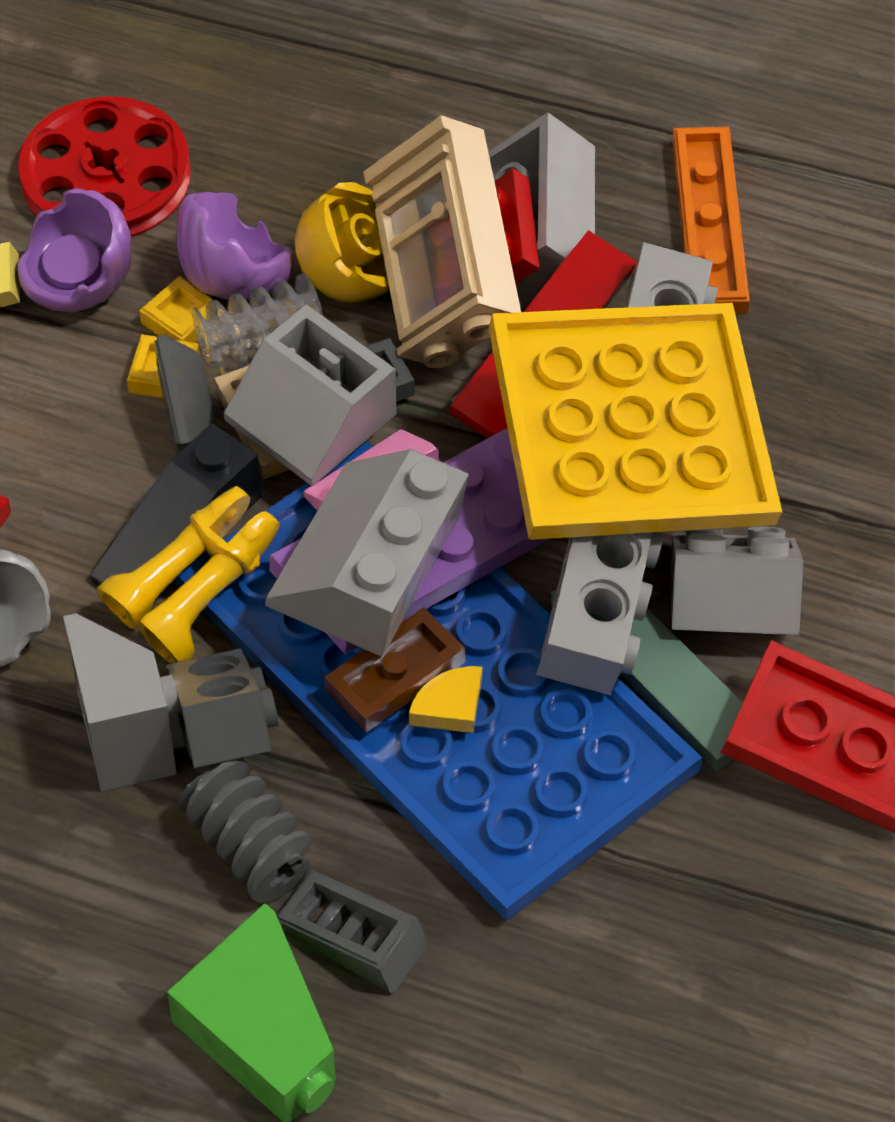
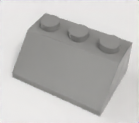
M548 112L488 151L494 181L512 168L529 178L539 269L516 284L519 303H531L588 230L595 234V146Z
M412 449L345 463L268 594L265 606L383 657L459 519L469 474Z

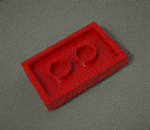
M770 640L720 753L895 833V697Z

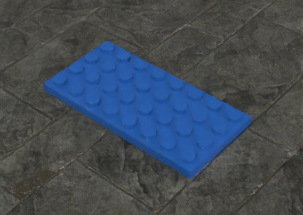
M365 442L322 479L344 466L345 463L363 454L372 446ZM305 483L266 510L277 519L280 528L267 550L260 557L259 567L251 574L240 575L215 596L201 611L237 649L241 648L244 656L255 667L260 666L263 675L506 921L701 770L702 757L618 678L611 695L536 675L550 614L501 567L426 609L465 647V663L458 668L468 666L483 667L474 733L409 725V712L413 700L366 733L325 691L324 681L326 675L358 654L363 648L357 647L344 654L324 631L265 606L266 598L277 581V578L269 571L271 554L301 539L317 513V510L304 497L303 491L311 487L308 483ZM241 527L240 529L226 537L224 540L228 543L243 527ZM207 552L195 559L176 577L178 589L209 561L211 556Z

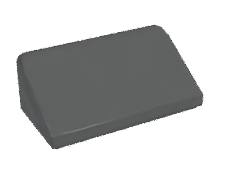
M160 335L154 341L156 366L177 455L211 423L217 426V421L202 357L195 350L167 335Z

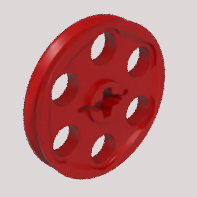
M116 96L79 100L47 115L27 136L21 148L18 163L22 192L29 209L36 217L40 212L53 209L62 202H51L43 198V195L50 189L63 187L69 190L75 188L86 191L94 190L123 208L122 213L129 227L131 237L144 233L167 219L183 201L191 178L187 141L177 123L165 112L151 104L132 98ZM100 119H108L116 124L109 131L102 133L92 132L87 129L90 123ZM148 135H159L166 139V142L157 148L147 149L137 144L139 140ZM53 145H61L69 149L64 156L56 159H48L40 155L45 148ZM94 158L100 167L95 168ZM115 168L116 179L114 173L109 169ZM153 177L166 178L171 182L167 188L161 191H148L141 187L146 180Z

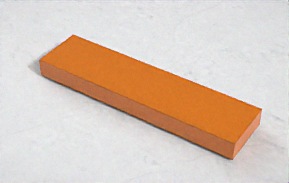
M730 127L673 128L672 145L683 252L713 261L708 285L718 288L715 304L733 303L735 314H748L750 299Z

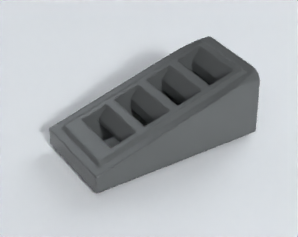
M313 869L277 915L282 930L367 982L392 994L398 990L428 947V940L418 917ZM325 898L331 901V904L316 924L309 921ZM348 912L352 915L339 933H334V930ZM370 926L374 927L375 929L364 944H358Z

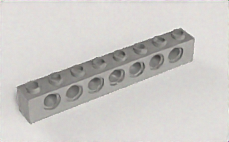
M643 242L631 276L624 308L715 304L718 288L708 285L713 261ZM664 532L569 537L536 675L611 695L620 672L631 675L641 640L640 637L630 635L633 619L643 621L652 591V584L642 582L645 567L655 568ZM601 561L610 562L618 568L608 567ZM589 614L600 615L608 622L595 620Z

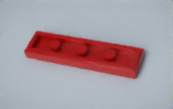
M588 230L524 312L605 309L632 276L637 261ZM493 351L450 405L451 415L487 439L504 429H508Z

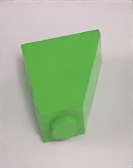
M264 903L167 991L172 1023L282 1122H292L303 1110L306 1113H311L318 1109L331 1094L336 1080L334 1049L276 913Z

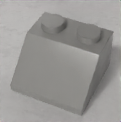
M76 613L63 616L75 685L101 792L176 775L174 749L185 747L178 716L180 707L172 674L159 676L154 652Z

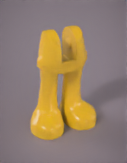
M238 486L229 489L206 507L193 513L190 516L191 523L179 536L142 566L131 573L112 575L96 588L98 596L108 609L129 628L135 630L139 626L146 641L169 664L192 659L195 647L190 629L195 619L215 596L240 575L251 574L259 567L260 557L267 550L280 528L279 522L273 515L267 511H262L249 520L228 543L222 539L241 519L250 504L249 495ZM205 551L211 556L209 561L170 597L151 610L161 592L185 568Z

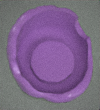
M75 188L63 193V201L53 209L42 211L37 215L31 229L29 246L19 259L17 266L20 286L33 302L49 310L74 313L95 307L98 303L107 300L112 293L119 289L130 269L132 248L130 230L119 207L99 192Z
M224 192L188 194L183 199L179 208L177 218V249L183 272L193 286L201 292L217 298L245 300L272 293L289 280L295 261L292 249L288 246L272 242L266 225L262 221L258 222L257 227H249L242 223L238 218V198L235 195Z

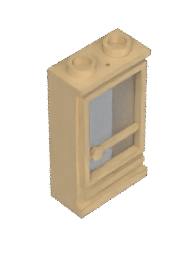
M440 115L363 171L365 183L373 188L372 197L376 204L375 213L399 341L402 342V345L397 348L398 357L424 363L425 366L430 368L450 366L456 363L459 356L480 342L490 340L489 324L492 314L521 312L484 129Z

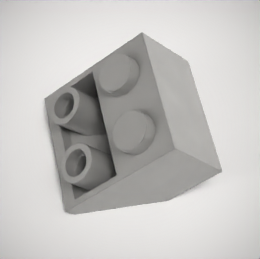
M305 304L263 339L224 412V420L313 487L397 414L396 369Z
M765 526L748 528V536L723 535V528L686 530L685 533L672 532L670 621L672 629L799 635L804 560L796 539L786 538L784 529Z

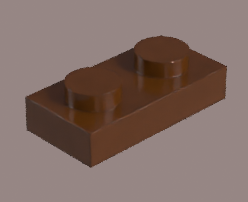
M423 607L401 623L383 657L363 649L324 677L325 691L367 733L413 700L421 688L431 679L441 673L458 668L465 663V647Z

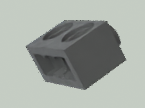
M241 648L166 665L167 674H172L180 707L178 716L184 742L194 768L272 751L268 728L278 726L274 698L270 687L266 688L260 666L250 669Z

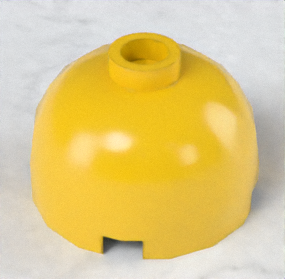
M355 182L338 183L316 199L303 212L294 236L297 260L305 278L325 296L341 303L368 302L390 290L375 213L376 205L373 203V191Z

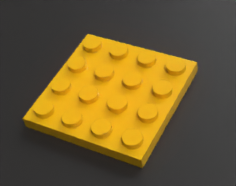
M733 303L492 314L489 334L529 540L777 525L782 509Z

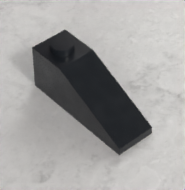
M211 423L170 460L91 573V581L99 586L112 575L131 573L174 541L191 523L190 516L193 513L203 509L218 496L235 486L243 489L250 497L247 512L261 498L258 454Z

